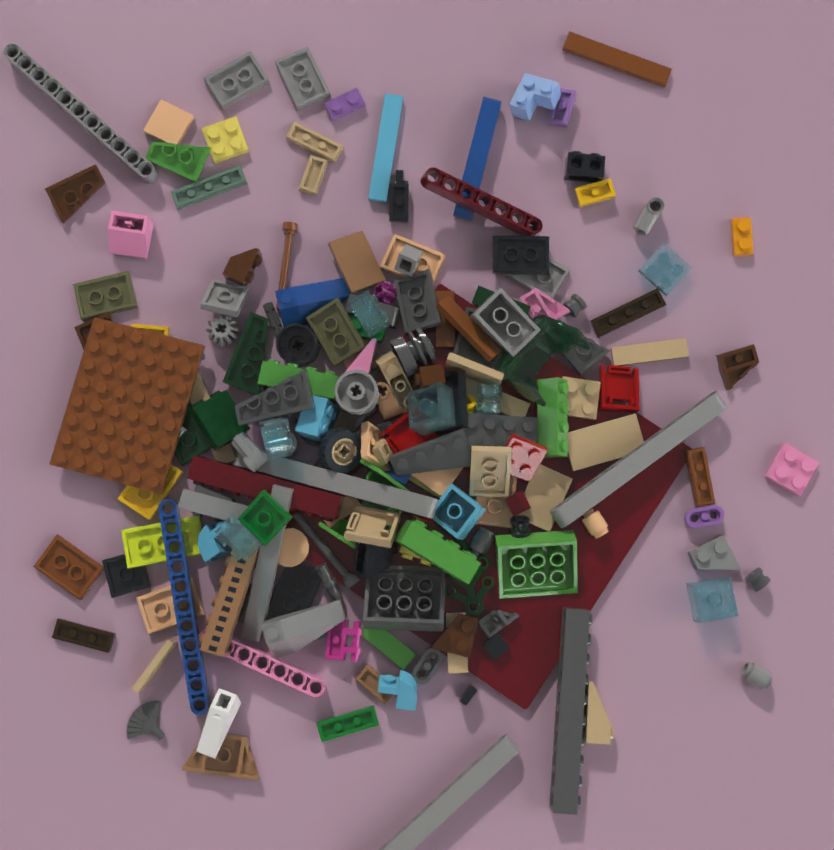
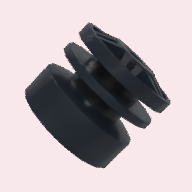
M290 324L284 327L278 334L276 349L280 357L287 363L304 367L312 364L319 356L320 342L315 333L305 325ZM299 342H300L302 345H304V346L301 347V349H302L301 351H299L298 349H296V347H298V343H299Z

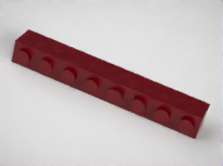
M203 456L192 457L187 479L193 480V484L200 486L209 484L211 489L218 491L227 489L230 490L229 494L236 496L245 494L248 495L247 499L254 500L262 490H266L271 495L274 484L292 488L294 490L289 511L299 509L303 511L302 514L314 516V514L321 516L322 520L330 522L333 519L339 518L345 495L265 473L253 472L250 469Z

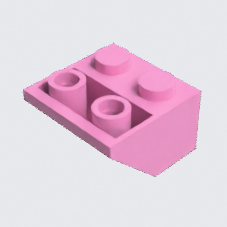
M111 211L108 225L109 253L147 259L154 226L150 217Z

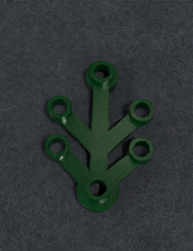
M465 540L455 542L458 545L461 544L463 550L469 551V544ZM481 557L477 560L480 562L484 559L487 564L485 567L480 564L469 584L461 582L449 574L445 577L450 578L466 589L468 597L457 591L454 585H448L445 587V595L447 597H454L465 604V610L471 616H477L483 612V598L489 588L493 587L495 583L491 576H486L482 579V587L477 594L475 593L474 586L485 568H488L490 565L487 557ZM486 579L491 580L490 586L485 584ZM449 587L454 590L452 595L448 593ZM472 602L477 604L476 610L471 608Z

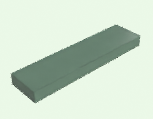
M239 165L171 191L177 209L181 210L246 185L247 181Z

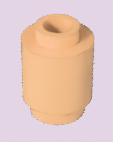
M591 509L583 514L582 522L595 539L609 532L608 525L599 510L594 511Z

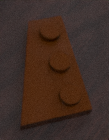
M95 164L45 188L62 223H65L106 182L98 166Z

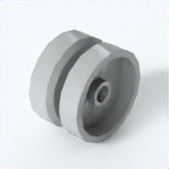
M363 370L347 371L339 377L335 384L334 393L336 401L344 411L351 415L360 416L367 414L378 403V385L373 377ZM359 390L361 394H357V397H355L354 392Z

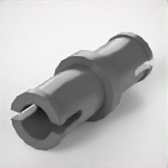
M327 563L317 566L315 569L323 582L321 585L323 589L326 588L331 602L342 600L344 597L341 595L336 584L337 580L335 577L333 578Z

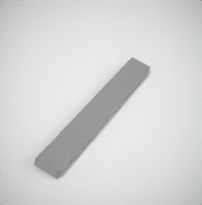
M274 484L271 496L289 513L294 489ZM286 525L267 546H264L262 543L260 544L241 636L243 638L257 642L262 641L263 631L261 625L267 618Z

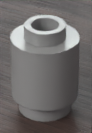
M747 662L743 666L740 675L744 677V680L762 690L768 688L772 683L771 672L756 663Z

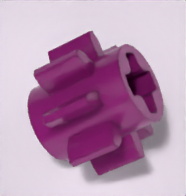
M386 281V283L381 282L374 289V297L381 303H393L397 298V289L389 281Z

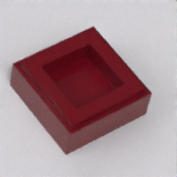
M523 490L504 499L513 517L531 508Z

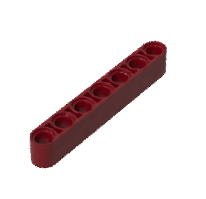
M432 167L427 169L421 177L420 182L425 189L522 236H535L543 228L542 221L539 218L442 170ZM428 175L432 176L435 182H431L428 179ZM445 184H449L451 190L446 189ZM462 192L467 193L468 199L463 197ZM479 200L484 202L485 207L479 204ZM496 208L500 209L501 215L496 212ZM512 216H515L517 218L518 223H515L513 221ZM529 224L534 227V231L529 228Z

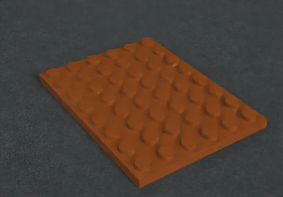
M94 317L49 465L163 494L205 346Z

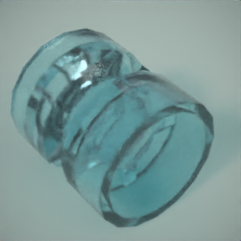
M478 384L477 396L479 400L476 401L475 412L491 415L500 414L501 402L498 399L502 397V386Z

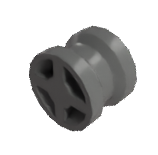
M573 294L571 299L563 304V306L570 310L569 314L574 318L579 315L581 310L587 307L584 300L577 294Z
M760 567L745 577V581L751 583L752 589L755 592L764 588L771 581L768 576H764L763 570Z

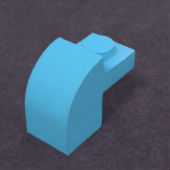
M223 520L216 525H206L203 527L198 537V548L205 562H216L230 552L224 538L238 529L236 523Z
M400 670L399 677L389 674L379 675L377 693L397 695L396 709L416 711L418 686L415 678L410 673Z

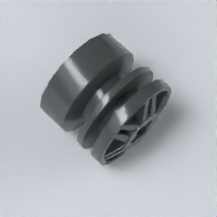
M420 327L415 328L417 338H415L411 331L408 332L410 340L408 342L402 336L390 340L392 350L406 377L417 372L418 362L423 367L428 366L426 359H428L431 365L437 363L432 343Z

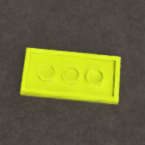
M200 515L182 518L181 523L187 557L201 555L198 548V537L202 530ZM161 522L121 530L127 569L167 561ZM170 522L167 525V530L170 533L176 531V524ZM173 541L170 545L172 552H178L180 549V545L176 541Z

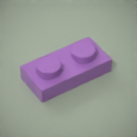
M355 88L325 102L324 105L332 121H335L365 107V102L358 88Z
M560 88L561 97L555 109L551 110L548 123L549 125L567 128L577 93L576 90Z

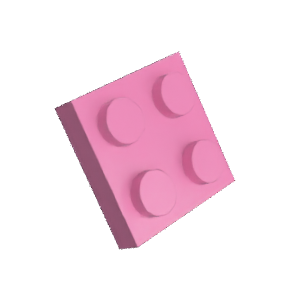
M784 443L765 477L797 496H801L819 462Z

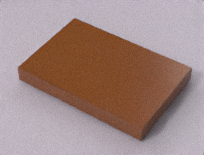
M58 534L33 566L79 600H83L104 570L103 565Z

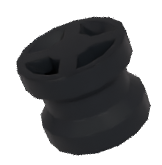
M518 515L510 519V524L512 525L511 536L525 538L530 535V529L528 528L530 524L529 517Z

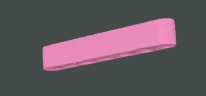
M206 629L203 630V631H201V633L199 634V640H200V637H201L202 633L205 634ZM232 637L230 642L232 647L227 652L226 657L309 696L319 697L325 691L326 683L322 678ZM242 649L249 651L248 659L241 657L240 652ZM260 657L267 659L268 663L264 668L258 664ZM278 665L285 668V675L280 676L276 673ZM295 674L303 676L302 684L295 683L293 678ZM313 682L321 684L322 689L320 692L312 690L311 685Z

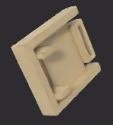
M355 506L354 512H352L347 524L344 538L348 541L391 548L400 523V513ZM386 525L392 526L390 533L388 530H385Z

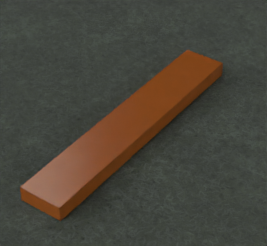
M570 31L562 49L565 52L664 88L672 70L669 67Z

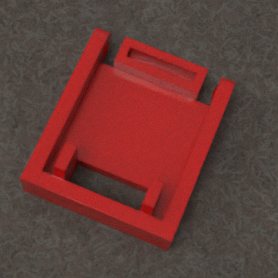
M600 365L599 410L637 413L640 410L639 368H633L632 375H630L631 367L608 365L605 372V365ZM613 400L627 401V405L612 404Z
M415 407L379 434L381 438L386 435L388 436L385 440L394 454L438 438ZM414 420L426 433L423 438L412 426L411 422Z

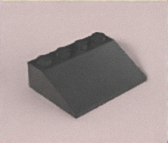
M390 565L389 568L366 578L363 612L364 628L444 632L446 572L438 567Z

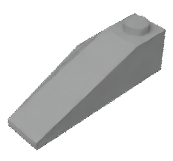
M340 599L267 619L261 625L267 646L279 658L298 652L344 621L346 615Z

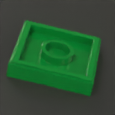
M262 490L238 517V520L264 546H267L293 517L266 490Z

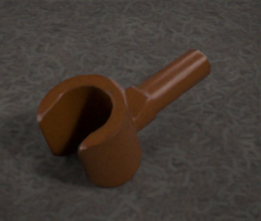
M410 513L409 517L427 525L425 529L428 531L429 529L433 530L434 526L431 522Z

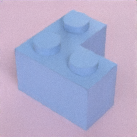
M524 73L509 104L512 115L530 121L537 106L554 110L561 97L559 83Z

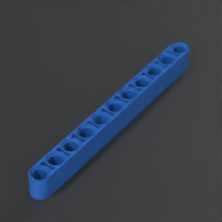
M165 499L159 504V516L189 703L194 714L202 715L209 708L210 697L203 653L200 650L201 646L198 645L199 629L180 511L176 501ZM168 502L174 506V510L170 514L164 511V506ZM170 522H174L177 526L174 533H170L167 530V525ZM173 541L178 542L180 545L178 552H172L170 549ZM180 561L183 564L181 572L174 570V562ZM178 581L186 583L185 591L177 589L176 584ZM182 600L189 603V610L183 611L180 608L179 604ZM183 621H191L193 628L185 630L183 628ZM193 640L196 648L189 650L186 647V641ZM196 660L199 663V668L191 669L189 661ZM200 680L202 688L195 689L192 686V681ZM203 700L206 704L205 708H197L195 701Z

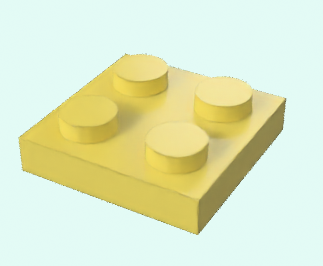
M236 116L202 128L207 145L211 147L210 153L214 164L249 152Z

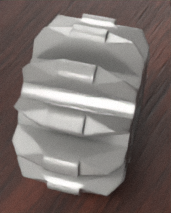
M224 314L220 315V319L213 316L215 321H208L211 327L206 328V332L210 333L208 335L209 340H213L215 345L220 342L222 347L225 346V341L231 345L232 341L230 339H237L234 333L239 332V329L235 327L237 322L232 321L231 316L225 318ZM223 327L225 332L221 333L220 328Z

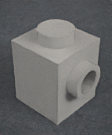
M406 244L399 253L394 270L412 277L418 268L423 251Z

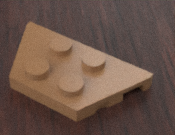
M227 733L215 759L198 753L196 747L182 767V771L257 781L260 778L248 737Z

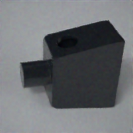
M356 542L353 571L366 579L389 568L391 555L398 552L397 544L393 542L391 548Z

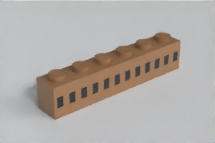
M238 534L237 538H233L231 543L233 551L231 557L228 556L225 561L224 568L227 569L225 575L220 577L218 583L220 590L218 595L215 594L212 606L214 608L212 614L207 616L205 622L207 629L205 634L202 633L198 645L201 646V651L226 657L257 563L261 544L258 539Z

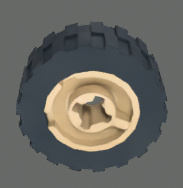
M344 428L330 430L321 438L320 445L318 446V456H320V461L324 463L325 467L339 473H347L350 470H354L360 464L359 462L362 459L360 453L361 438L356 433Z

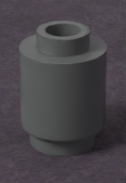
M483 527L476 530L468 545L471 549L470 552L477 557L485 556L494 540L492 538L494 533Z

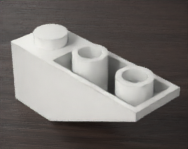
M218 689L205 721L197 747L198 753L216 758L241 705V701L236 694Z

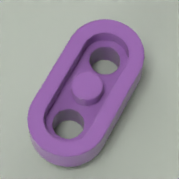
M717 505L690 509L684 515L686 525L691 528L719 524L724 519V511ZM710 512L715 513L714 519L710 517ZM692 515L696 516L695 522L691 520Z

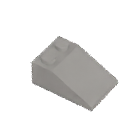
M502 288L496 290L469 316L512 357L541 330Z

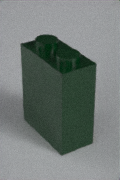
M227 390L214 392L206 401L203 399L193 404L194 407L190 412L214 452L231 443L236 435L242 432L247 434L251 429L248 424L238 425L235 411L236 404Z

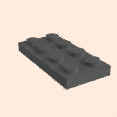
M468 413V427L462 429H464L470 448L471 446L504 447L511 434L537 443L538 418Z

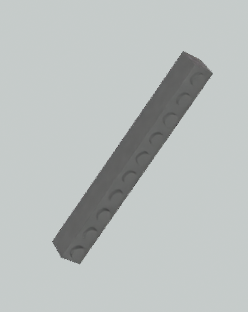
M562 607L549 803L550 810L558 814L577 815V809L581 806V797L578 793L579 788L582 787L580 767H583V755H581V747H584L585 744L582 730L583 726L586 725L584 706L587 705V694H585V686H588L589 682L586 666H589L590 655L587 654V650L591 644L589 626L592 625L590 610L583 608Z

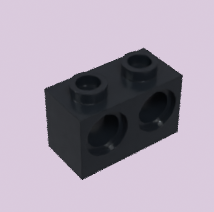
M580 151L568 152L565 162L564 180L586 183L602 181L604 178L606 156H601L599 153L582 154ZM577 163L580 167L574 168L571 164ZM590 165L597 166L598 170L591 169Z

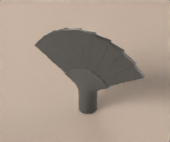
M150 701L142 704L132 713L127 725V739L147 733L154 734L159 740L164 737L165 733L157 726L161 701Z

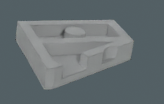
M720 535L687 552L696 570L741 569L724 535Z

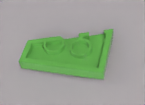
M152 142L145 158L150 162L197 182L211 147Z

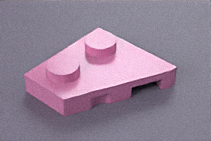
M537 288L520 297L522 303L531 306L529 315L540 329L570 312L568 308Z

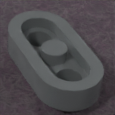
M431 646L423 652L412 672V676L418 684H426L431 680L442 663V651L433 649ZM435 653L437 657L431 659L429 655ZM425 670L426 674L420 675L419 671Z

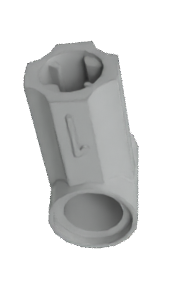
M653 197L645 205L644 210L633 227L637 233L645 236L649 234L664 209V202L661 198ZM650 205H656L658 207V211H653L650 208Z
M245 432L233 438L232 445L242 455L244 463L253 472H256L269 460L268 455L259 446H256Z

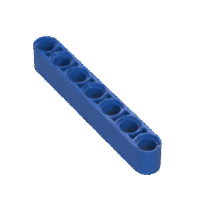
M483 97L462 181L480 189L502 102L488 97ZM462 192L463 197L468 199L467 193ZM456 204L453 216L472 220L473 212Z

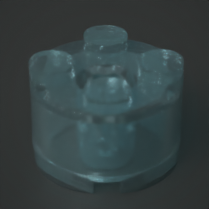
M279 417L259 422L266 454H270L267 455V460L291 456V452H294L292 437H287V433H290L288 419Z

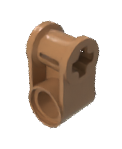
M385 382L377 383L378 389L386 390L384 396L379 394L377 403L384 421L401 414V408L388 384Z

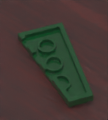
M250 312L223 383L253 395L259 394L260 386L257 383L264 357L268 318Z

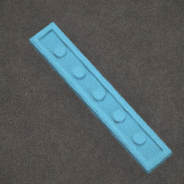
M385 94L368 196L369 201L387 203L403 96Z

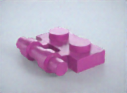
M344 620L327 631L325 659L344 661L346 660L347 653H351V661H359V654H361L362 649L360 647V636L363 635L361 621H354L353 628H349V620ZM348 635H353L352 646H347Z

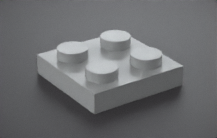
M212 279L200 303V308L238 317L249 293V287Z

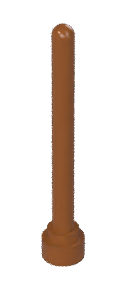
M283 222L282 230L284 231L285 242L278 290L286 289L292 239L298 229V224L294 222ZM277 302V304H276V309H277V311H280V310H279V306H278V302Z

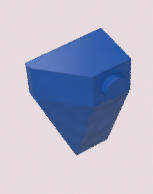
M343 278L275 291L283 327L290 324L306 325L308 323L307 316L336 298H339L342 303L350 295Z

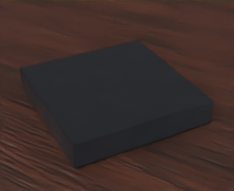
M125 554L102 560L111 598L151 587L146 565L127 569Z

